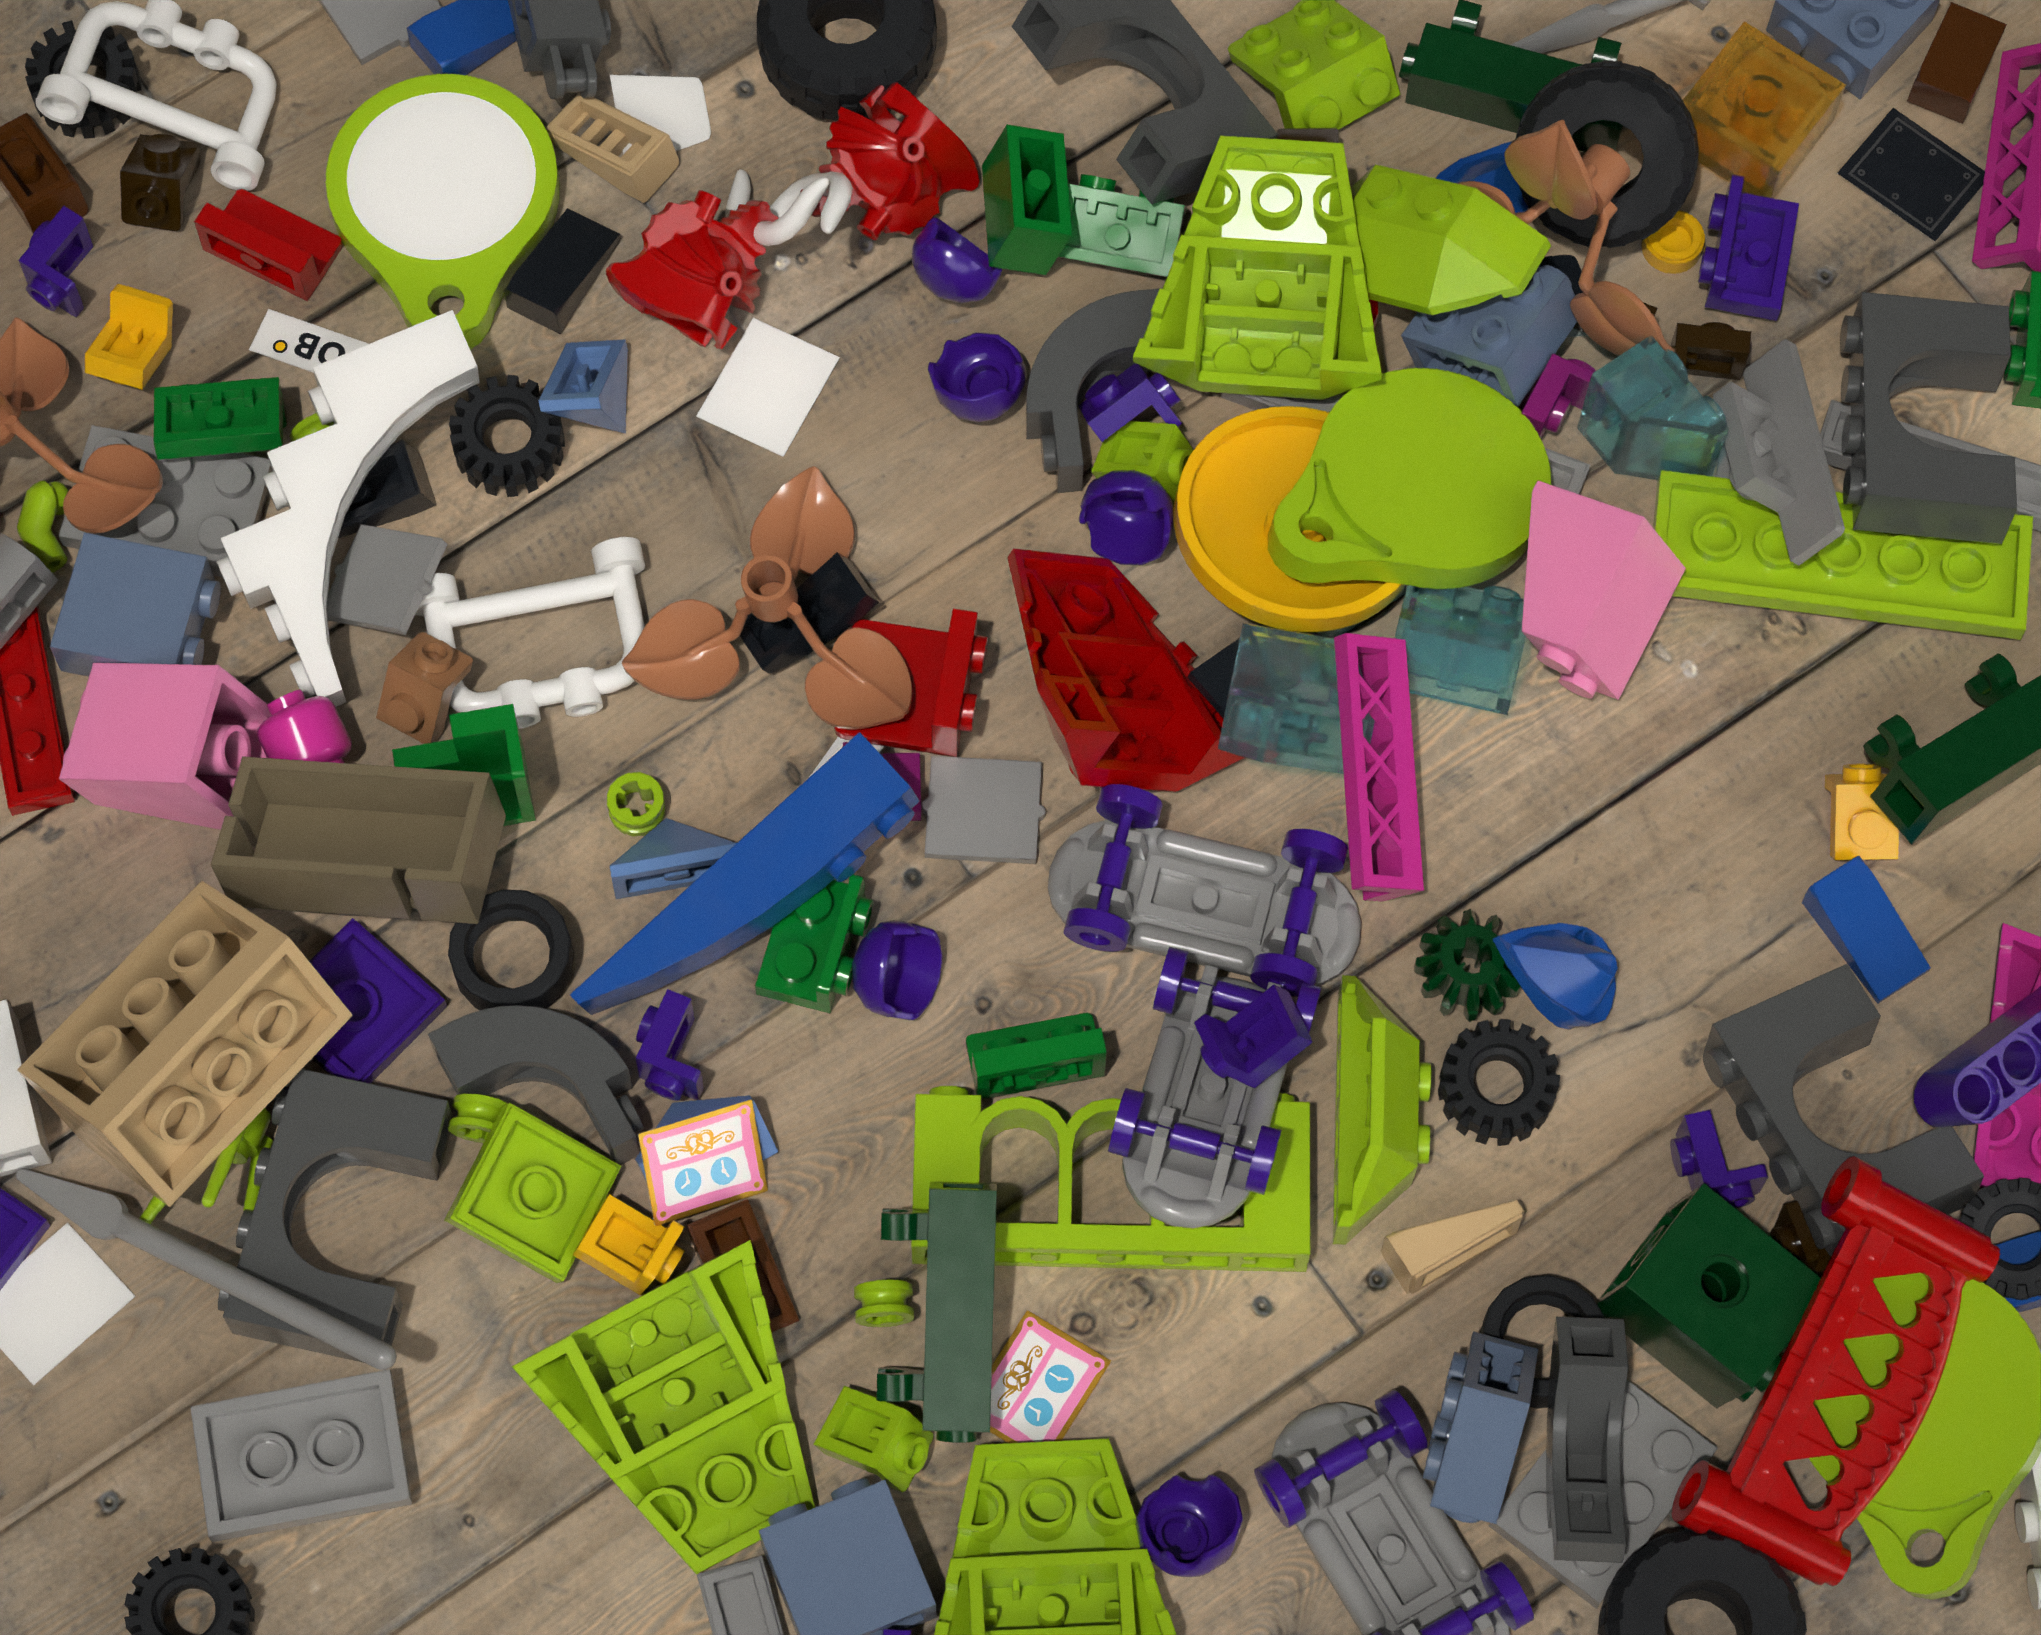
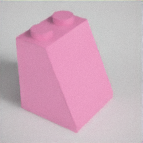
M1537 481L1532 490L1522 633L1539 650L1536 656L1537 659L1560 673L1559 683L1563 687L1585 698L1592 699L1595 692L1619 700L1686 568L1645 517Z
M93 663L86 689L81 696L80 709L69 746L63 757V766L59 779L94 805L221 830L224 817L233 816L228 804L242 756L267 758L257 738V730L262 722L271 716L267 708L268 704L219 665Z

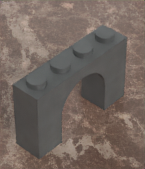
M1027 0L1011 26L1045 70L1093 58H1107L1135 67L1149 76L1163 89L1172 102L1174 110L1143 118L1116 159L1151 204L1198 191L1220 135L1276 139L1278 136L1277 132L1171 0Z
M1862 292L1854 316L1845 315L1840 333V351L1849 353L1850 365H1846L1843 371L1841 401L1850 403L1851 415H1847L1844 421L1842 451L1844 453H1851L1852 466H1848L1845 472L1843 502L1844 504H1852L1853 530L2002 544L2017 510L2015 457L1950 451L1928 445L1914 437L1901 425L1892 410L1890 398L1901 391L1919 386L1996 392L2011 356L2009 306Z
M1848 964L1713 1023L1703 1052V1063L1711 1081L1719 1088L1725 1087L1736 1105V1116L1744 1134L1751 1141L1758 1140L1770 1159L1769 1168L1775 1184L1783 1194H1791L1794 1200L1798 1201L1816 1247L1821 1250L1825 1248L1831 1259L1846 1228L1824 1217L1821 1212V1204L1829 1181L1839 1166L1849 1157L1856 1156L1881 1170L1883 1181L1947 1215L1964 1208L1976 1195L1984 1178L1983 1173L1953 1127H1937L1883 1152L1857 1154L1842 1151L1826 1144L1815 1136L1802 1121L1794 1103L1793 1086L1806 1074L1869 1046L1881 1017Z
M301 1069L291 1080L290 1087H284L275 1098L272 1123L278 1125L272 1149L263 1147L257 1160L254 1185L259 1186L260 1190L254 1210L245 1209L239 1222L236 1247L241 1248L242 1252L237 1268L392 1346L403 1307L397 1289L395 1287L331 1274L308 1264L293 1248L291 1238L293 1215L301 1197L308 1188L324 1175L340 1168L370 1166L438 1181L451 1134L448 1131V1123L453 1118L448 1101ZM222 1290L219 1292L218 1310L224 1311L223 1318L232 1334L362 1362Z

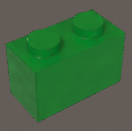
M1006 124L982 164L989 267L1047 275L1072 236L1064 134Z

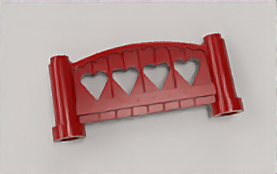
M1856 1156L1846 1159L1836 1170L1828 1183L1821 1204L1822 1215L1846 1229L1727 1471L1707 1461H1699L1684 1477L1672 1506V1519L1674 1522L1698 1534L1711 1530L1721 1536L1741 1541L1743 1544L1760 1550L1771 1558L1776 1559L1775 1561L1779 1566L1816 1585L1826 1583L1832 1587L1836 1586L1843 1579L1851 1562V1551L1843 1547L1840 1540L1843 1532L1868 1506L1893 1473L1913 1441L1930 1407L1949 1355L1962 1299V1289L1966 1281L1972 1279L1979 1283L1986 1281L1993 1273L2000 1256L1999 1247L1992 1244L1989 1236L1883 1181L1880 1169ZM1922 1273L1929 1283L1928 1293L1922 1300L1915 1302L1917 1312L1914 1321L1908 1326L1900 1327L1895 1323L1873 1280L1874 1278ZM1893 1334L1899 1342L1898 1354L1893 1360L1885 1363L1887 1375L1884 1382L1877 1387H1869L1864 1382L1843 1341L1850 1338ZM1862 1394L1869 1402V1413L1863 1421L1856 1423L1857 1437L1854 1443L1847 1448H1839L1831 1437L1813 1402L1819 1399ZM1833 1455L1840 1465L1839 1474L1834 1481L1826 1484L1827 1499L1825 1503L1819 1508L1809 1509L1801 1498L1783 1463L1789 1460Z

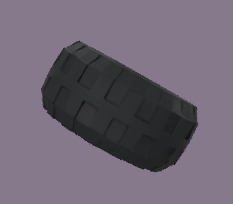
M933 0L759 1L757 10V45L763 70L769 82H772L779 91L780 96L792 106L794 105L807 112L808 115L822 120L838 121V110L840 107H844L869 119L866 110L859 102L879 85H883L886 90L892 83L898 82L902 87L915 95L924 79H927L933 65L937 42L936 13ZM842 18L859 19L872 25L877 30L867 39L852 44L834 43L817 33L827 23Z
M1606 60L1585 63L1571 68L1545 85L1528 105L1519 123L1516 138L1540 131L1559 120L1565 121L1572 137L1577 130L1587 123L1599 120L1618 122L1634 133L1641 143L1644 156L1643 165L1638 175L1623 185L1611 199V202L1618 210L1609 220L1602 246L1613 248L1626 246V244L1647 238L1675 216L1685 203L1692 189L1698 168L1699 146L1697 131L1691 113L1688 111L1681 96L1670 84H1667L1655 75L1656 73L1641 66L1622 63V61ZM1520 187L1522 197L1529 209L1540 201L1527 194ZM1551 207L1538 217L1543 222V225L1554 234H1559L1575 244L1587 247L1590 246L1598 220L1597 215H1591L1583 220L1574 219L1561 212L1558 208L1553 209Z
M1685 1528L1683 1531L1668 1535L1666 1533L1649 1541L1631 1555L1617 1571L1602 1603L1597 1634L1666 1635L1664 1626L1666 1608L1677 1601L1688 1599L1711 1602L1727 1614L1735 1626L1737 1635H1805L1807 1629L1805 1612L1802 1611L1797 1595L1798 1591L1790 1576H1787L1775 1561L1776 1559L1771 1558L1760 1550L1743 1544L1741 1541L1721 1536L1711 1530L1698 1534Z

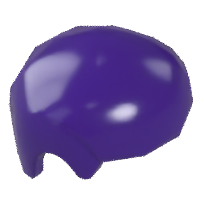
M933 217L916 237L912 247L913 266L922 284L935 296L959 304L976 302L985 298L995 287L1002 272V268L989 267L988 254L939 218Z
M976 332L956 341L948 340L945 342L937 363L929 362L928 372L939 403L958 419L973 422L997 419L1006 413L1021 395L1027 376L1026 367L1019 350L999 334Z
M1135 470L1111 471L1091 481L1081 501L1079 523H1086L1090 530L1092 550L1099 556L1119 564L1145 565L1161 558L1172 535L1174 507L1164 487L1158 481L1153 480L1150 475Z
M898 920L880 922L875 928L869 930L860 942L852 962L853 989L865 1008L885 1017L915 1020L920 1017L931 1003L940 981L943 955L938 934L932 929Z
M1213 1474L1208 1475L1206 1479L1201 1481L1185 1480L1179 1475L1171 1477L1158 1490H1154L1145 1497L1136 1517L1140 1549H1147L1151 1562L1173 1576L1200 1577L1226 1563L1230 1558L1241 1532L1243 1517L1239 1497L1220 1477Z

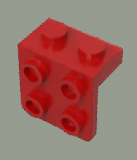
M953 608L949 632L865 619L857 621L852 628L869 629L879 633L888 639L899 651L911 678L912 703L909 712L900 720L857 730L834 727L836 735L841 739L851 740L860 732L870 744L957 757L961 732L973 731L978 695L969 693L972 673L983 674L987 654L988 636L978 635V612Z

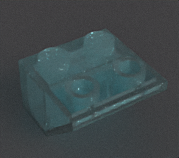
M1651 335L1592 373L1577 429L1614 474L1658 480L1661 470L1713 476L1729 429L1726 417L1717 402L1709 396L1703 397L1688 380V373L1681 359L1669 349L1664 351Z
M1407 585L1395 638L1406 640L1409 693L1508 715L1526 638L1522 633L1524 599H1521L1517 592L1500 586H1488L1481 590L1468 586L1454 589H1429Z
M1243 623L1218 749L1262 763L1344 774L1334 638ZM1359 667V674H1360V675L1362 676V678H1363L1362 672H1361L1360 667ZM1368 713L1362 720L1363 736L1370 744L1375 721Z

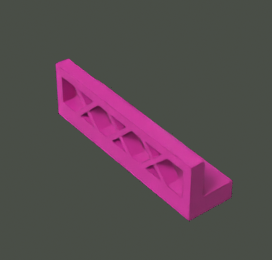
M2041 43L2002 52L1972 262L1980 269L2024 261L2034 271L2041 272V71L2040 75L2023 93L2017 90L2020 68L2041 64ZM2031 111L2034 114L2033 127L2014 146L2010 142L2011 130ZM2023 163L2027 166L2025 180L2008 198L2002 195L2004 181ZM2016 216L2019 219L2016 242L1995 246L1996 234Z
M1344 633L1334 637L1351 886L1352 890L1363 891V900L1384 902L1424 891L1406 640Z

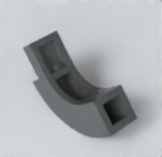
M1160 288L1118 293L1104 297L1079 309L1052 332L1035 359L1027 387L1026 440L1040 438L1044 472L1055 471L1058 493L1082 491L1084 464L1077 416L1079 411L1078 405L1084 401L1087 391L1097 381L1110 374H1114L1117 377L1134 364L1133 354L1139 339L1144 337L1152 316L1151 309ZM1141 366L1145 372H1154L1148 368Z
M518 1005L499 1006L467 1014L428 1034L434 1054L457 1095L466 1093L488 1096L514 1083L529 1081L548 1083L565 1090L578 1100L587 1112L615 1163L622 1165L639 1154L640 1150L635 1133L644 1129L642 1122L627 1095L615 1099V1097L633 1088L629 1069L615 1049L602 1036L584 1023L549 1009Z
M1556 1317L1550 1364L1546 1437L1548 1528H1552L1554 1560L1623 1563L1626 1540L1620 1480L1621 1421L1628 1374L1624 1319Z

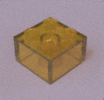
M1744 21L1683 99L1684 104L1691 113L1697 131L1699 146L1698 162L1729 182L1732 174L1744 176L1742 190L1748 194L1775 198L1834 121L1846 84Z

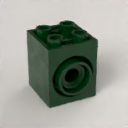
M1703 1183L1668 1208L1597 1300L1596 1304L1605 1319H1624L1626 1336L1717 1409L1735 1398L1745 1402L1756 1389L1763 1392L1768 1387L1782 1359L1779 1354L1789 1345L1821 1277Z

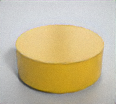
M1678 210L1675 216L1663 227L1642 240V252L1647 262L1655 269L1670 274L1682 273L1691 269L1698 262L1705 243V234L1701 224L1695 217L1687 212Z

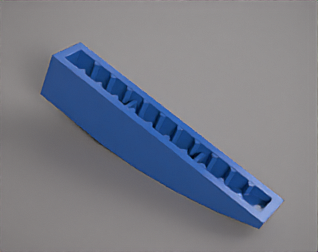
M859 732L577 987L570 996L590 1015L660 989L717 961L773 927L825 888L832 880L835 879L837 882H842L852 876L867 858L864 854L865 850L882 835L889 839L907 826L915 814L912 808L919 802L918 797L910 785Z

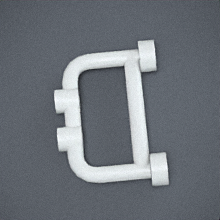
M148 0L145 9L134 4L113 1L100 3L88 10L78 25L60 74H52L44 78L36 98L38 110L55 122L76 124L83 119L89 101L95 102L217 149L211 166V174L214 179L223 186L233 190L244 189L250 191L256 188L265 165L264 158L257 151L275 101L277 83L272 69L262 57L237 45L240 36L237 28L221 19L208 20L202 31L180 23L182 9L172 0ZM115 25L123 26L137 31L138 37L150 46L165 48L172 45L193 53L196 60L209 69L224 70L229 67L245 74L251 80L253 88L238 131L87 74L104 29Z
M618 537L595 545L591 550L596 573L594 575L465 600L459 599L456 579L453 575L434 573L430 581L432 590L429 594L424 595L415 615L424 616L427 634L444 641L455 649L453 627L612 596L623 643L622 659L616 665L599 670L590 667L574 668L563 672L558 678L538 682L526 679L513 680L501 684L496 690L487 692L469 690L464 685L463 680H461L454 687L450 706L461 713L513 704L520 729L535 725L541 720L539 707L564 702L566 715L572 717L587 716L603 708L601 695L613 693L630 686L635 680L625 672L622 661L632 650L645 627L634 576L645 568L640 541L633 537Z

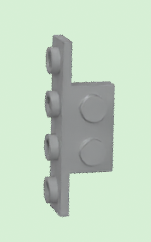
M1785 339L1744 369L1743 377L1747 390L1730 381L1713 394V399L1719 420L1717 430L1725 444L1731 468L1729 478L1733 487L1745 499L1755 500L1778 512L1790 561L1800 565L1844 533L1845 527L1796 344Z

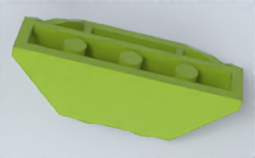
M1376 164L1351 187L1359 244L1361 246L1370 300L1429 315H1436L1478 305L1502 294L1503 298L1521 295L1551 247L1547 237L1474 187Z
M1342 975L1337 1004L1332 1244L1346 1245L1412 1185L1418 1164H1428L1430 1153V1126L1418 1125L1419 1101L1429 1102L1431 1064L1419 1062L1420 1040L1356 976Z

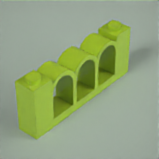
M938 1086L930 1089L929 1094L915 1095L912 1209L929 1210L930 1182L980 1183V1162L983 1150L993 1137L1004 1130L1024 1128L1036 1131L1049 1141L1056 1152L1058 1163L1057 1224L996 1222L995 1266L1306 1272L1310 1258V1102H1295L1294 1096L1279 1093L1270 1127L1282 1131L1265 1194L1250 1192L1246 1201L1240 1206V1227L1184 1228L1164 1226V1222L1150 1215L1149 1226L1071 1224L1072 1160L1074 1152L1085 1138L1095 1132L1113 1130L1121 1099L1109 1098L1092 1101L1077 1110L1066 1124L1058 1111L1043 1101L1023 1096L1000 1099L981 1112V1095H968V1090L962 1087ZM912 1240V1264H927L928 1240Z

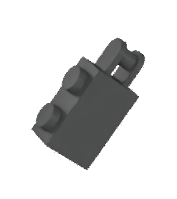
M508 0L524 72L543 71L550 99H562L564 93L580 92L583 98H593L597 91L595 63L603 45H608L611 36V22L608 11L600 9L598 0Z

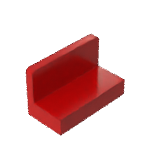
M244 189L236 191L224 210L206 203L194 221L204 251L307 302L343 248L340 236Z

